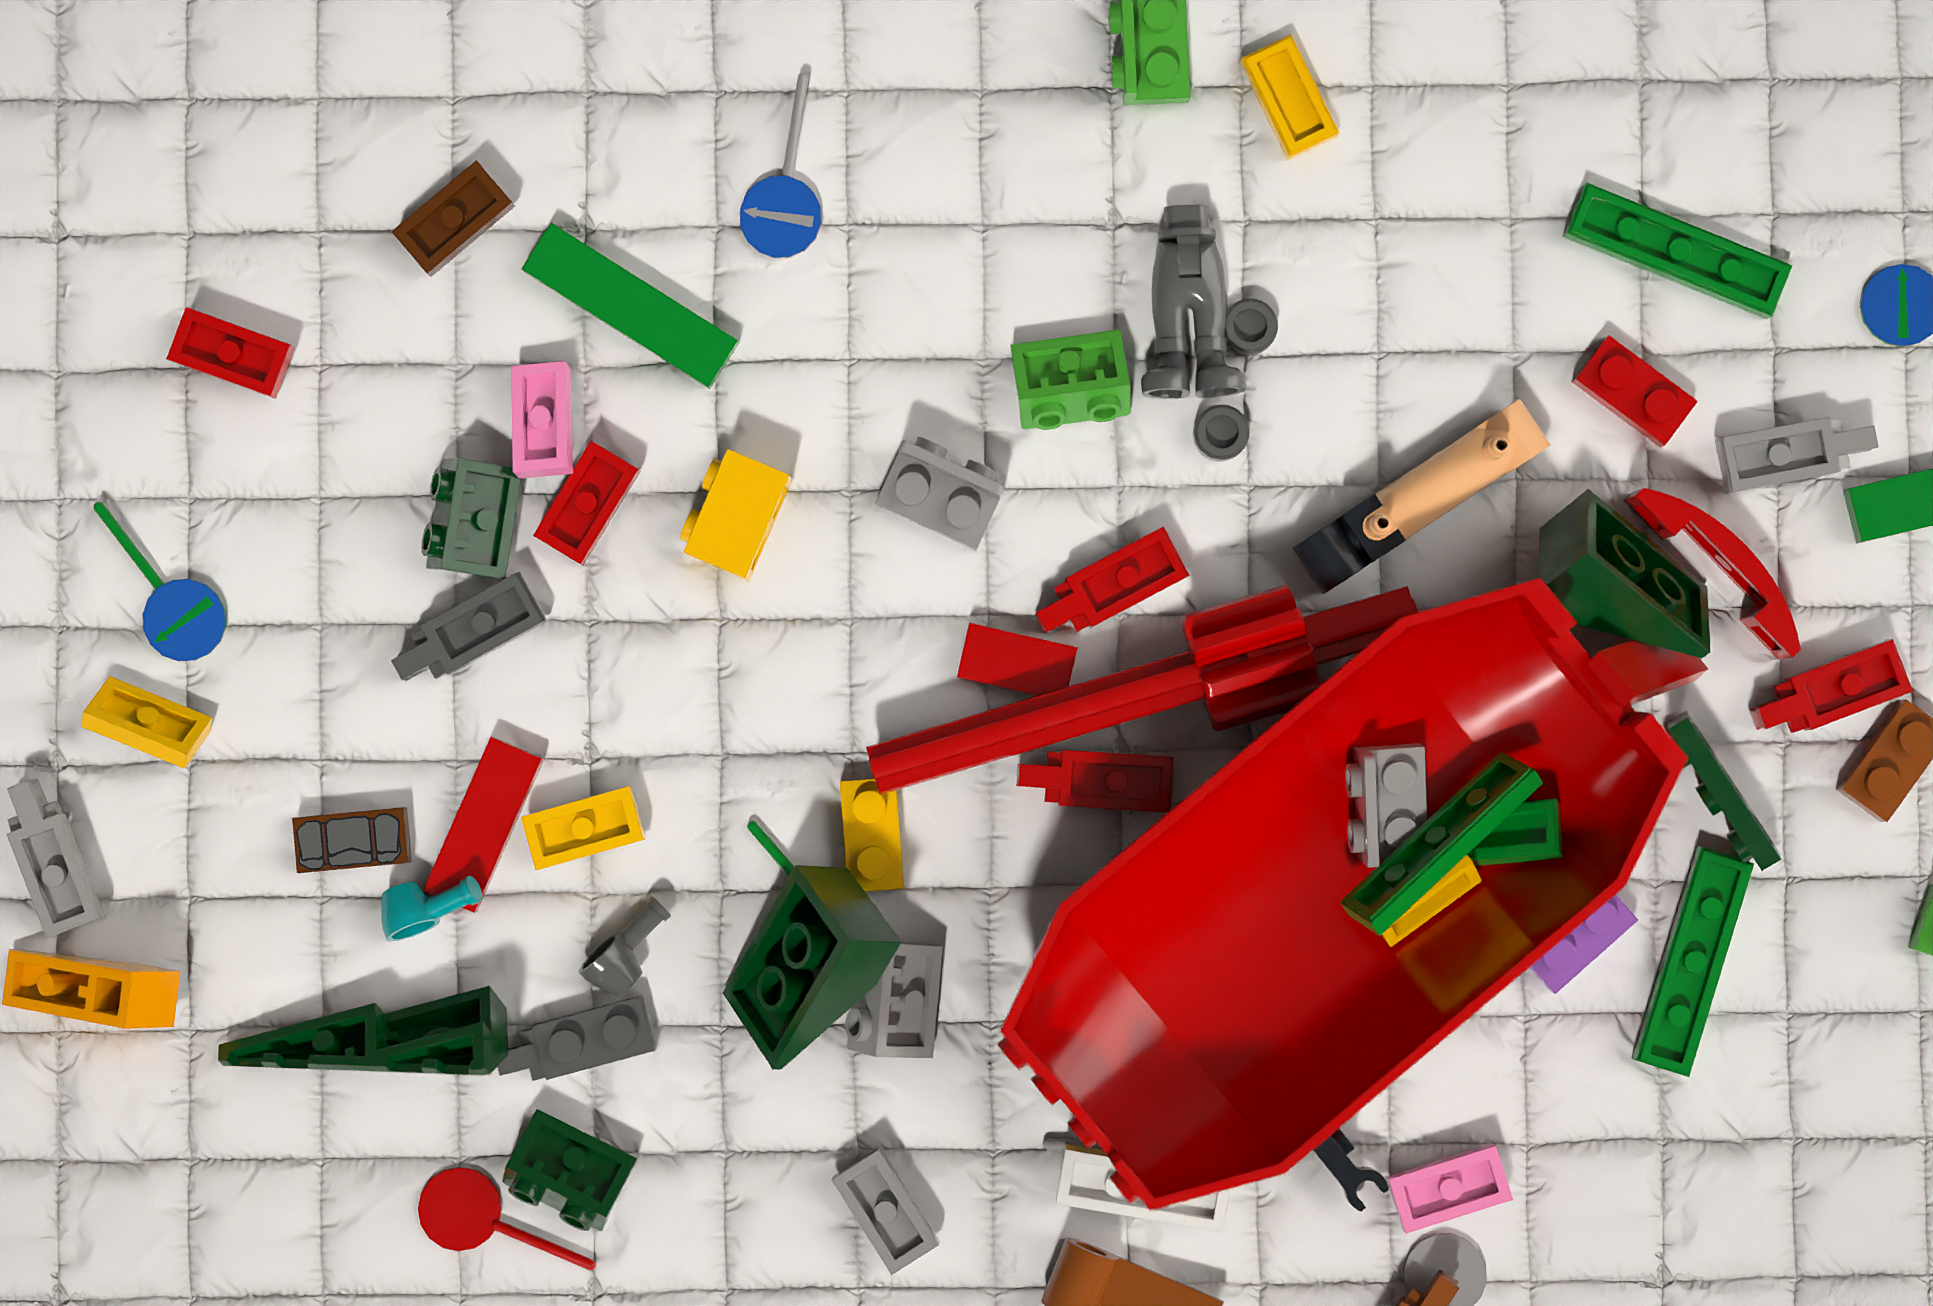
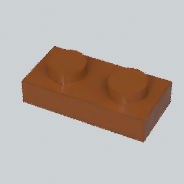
M1907 699L1899 700L1836 790L1878 821L1888 822L1933 760V718Z

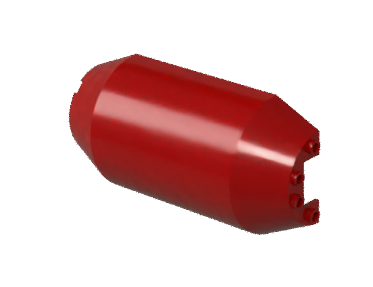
M1541 578L1396 620L1059 903L1002 1024L1000 1032L1004 1038L997 1045L1019 1071L1028 1064L1035 1073L1031 1081L1051 1105H1054L1059 1099L1062 1100L1074 1115L1067 1124L1088 1149L1098 1143L1116 1169L1109 1178L1130 1204L1140 1198L1148 1209L1152 1211L1287 1173L1626 886L1688 757L1652 713L1635 711L1631 705L1622 708L1588 669L1586 663L1592 657L1569 631L1577 622ZM1422 744L1425 747L1427 820L1500 752L1535 769L1543 784L1525 801L1556 798L1560 803L1562 859L1475 866L1482 880L1480 883L1392 947L1388 945L1382 935H1377L1347 914L1340 902L1377 868H1367L1358 859L1357 853L1350 852L1348 844L1347 824L1349 819H1356L1355 797H1349L1347 794L1345 768L1346 764L1354 763L1353 747Z

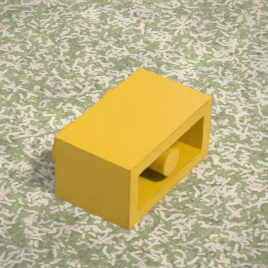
M727 449L723 460L714 457L702 483V489L709 491L701 511L695 509L690 511L681 531L680 540L687 542L683 552L694 559L750 581L793 481L790 475Z

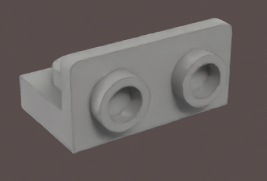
M918 436L915 444L902 440L898 448V455L875 504L977 551L1004 492L1005 486L995 482L999 473L973 460H968L965 467L945 459L948 450L928 439Z
M1420 743L1353 747L1354 763L1346 764L1345 782L1348 796L1355 797L1356 819L1348 820L1347 836L1350 852L1357 853L1358 859L1367 868L1379 867V861L1385 860L1427 821L1425 747Z
M921 943L900 944L876 986L853 1005L847 1014L845 1030L848 1037L847 1047L849 1050L874 1057L933 1058L943 946Z

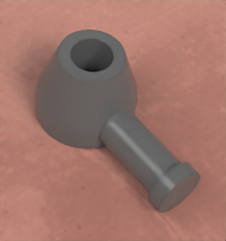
M653 896L646 901L647 905L619 933H615L604 941L581 965L578 973L586 981L619 997L640 978L643 972L633 949L663 920L666 922L671 917L670 913Z

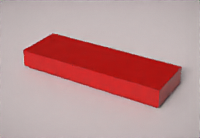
M1635 640L1601 650L1586 663L1588 669L1622 708L1694 682L1709 669L1698 657Z
M490 737L423 891L437 895L459 884L461 879L472 876L481 888L483 900L542 766L543 758L498 738ZM482 901L474 905L468 904L462 908L476 913Z

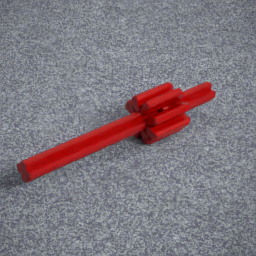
M1282 585L1184 615L1181 625L1188 647L1186 652L866 746L871 771L879 794L883 795L1199 700L1203 701L1204 707L1207 709L1212 727L1216 731L1225 730L1289 711L1321 684L1316 670L1317 665L1357 654L1396 620L1418 613L1414 598H1411L1408 586H1404L1302 617L1300 608H1297L1294 594L1288 586Z

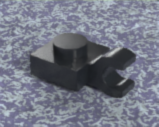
M1339 1128L1313 1151L1339 1182L1347 1201L1353 1208L1361 1212L1366 1208L1357 1196V1187L1361 1182L1372 1181L1383 1193L1387 1192L1389 1187L1385 1178L1371 1167H1357L1352 1163L1347 1155L1355 1148Z

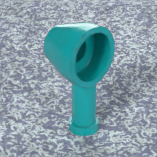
M472 876L461 879L459 884L430 898L425 895L415 882L399 884L384 891L381 902V922L386 940L399 941L424 933L438 925L440 917L468 904L474 905L482 901V891L478 882Z

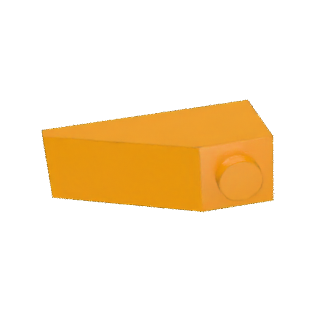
M9 949L2 1005L123 1029L174 1027L181 971L137 963Z

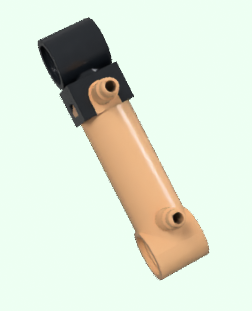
M1518 399L1293 547V550L1322 594H1325L1490 484L1550 446V443L1521 399Z

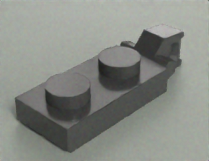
M517 572L420 625L421 629L411 635L416 647L396 657L391 662L401 680L408 681L430 669L433 677L438 679L446 674L451 675L537 628L546 623L547 619L522 574Z
M643 996L629 998L534 1024L531 1029L520 1032L523 1045L508 1048V1056L498 1066L499 1075L502 1076L529 1068L532 1081L543 1078L549 1080L655 1051L657 1048Z

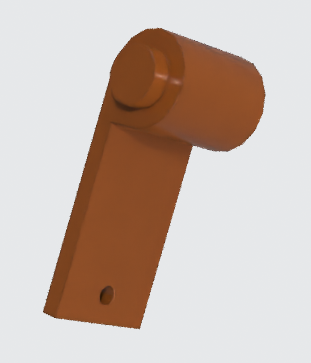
M1069 1237L1065 1238L1041 1299V1303L1045 1306H1222L1224 1303L1219 1298L1094 1245Z

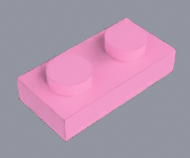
M566 361L511 366L513 473L519 479L573 474L570 366Z
M1493 1143L1386 1176L1402 1229L1406 1234L1513 1200L1497 1147Z

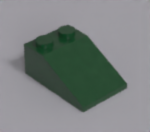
M1587 489L1540 527L1538 578L1542 579L1578 625L1698 658H1704L1711 652L1707 586L1591 490Z
M795 865L725 987L723 995L773 1070H782L876 986L902 942L848 868Z

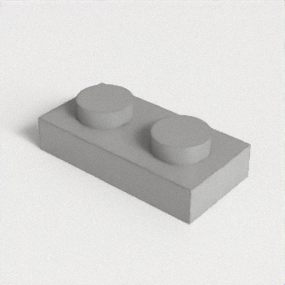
M880 1147L832 1177V1182L891 1275L939 1246V1239Z

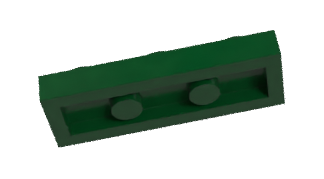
M1684 711L1668 721V729L1672 734L1671 738L1688 757L1683 769L1692 764L1703 781L1702 784L1695 787L1700 798L1713 816L1723 811L1734 828L1726 836L1741 860L1745 863L1753 858L1761 871L1780 861L1779 850L1688 712Z

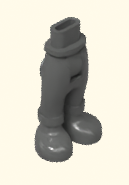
M1167 206L1164 208L1165 230L1158 232V242L1160 244L1152 273V314L1156 333L1155 356L1160 358L1156 368L1142 376V395L1161 399H1182L1190 395L1189 373L1186 369L1185 356L1188 354L1186 339L1187 309L1192 310L1194 320V354L1197 356L1195 396L1198 398H1214L1242 393L1246 390V377L1244 373L1238 368L1228 366L1223 358V354L1227 353V339L1225 338L1227 318L1226 280L1222 259L1214 241L1216 230L1209 228L1208 206Z

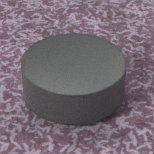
M1252 298L1242 299L1234 303L1227 310L1225 327L1227 347L1242 356H1255L1269 348L1278 331L1277 317L1272 308L1265 302Z
M1214 405L1207 408L1197 418L1193 427L1195 447L1205 458L1212 461L1224 462L1235 458L1243 451L1249 440L1250 431L1245 416L1238 409L1229 405Z

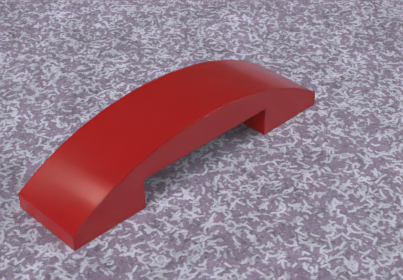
M1641 488L1631 492L1623 500L1661 540L1673 537L1683 530L1755 604L1739 620L1777 659L1793 658L1801 650L1792 614L1777 584L1756 555L1731 530L1698 507L1663 492Z

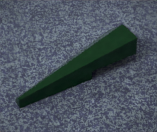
M490 986L385 1014L376 1003H371L219 1044L218 1061L223 1066L490 1075L508 1056L507 1008Z

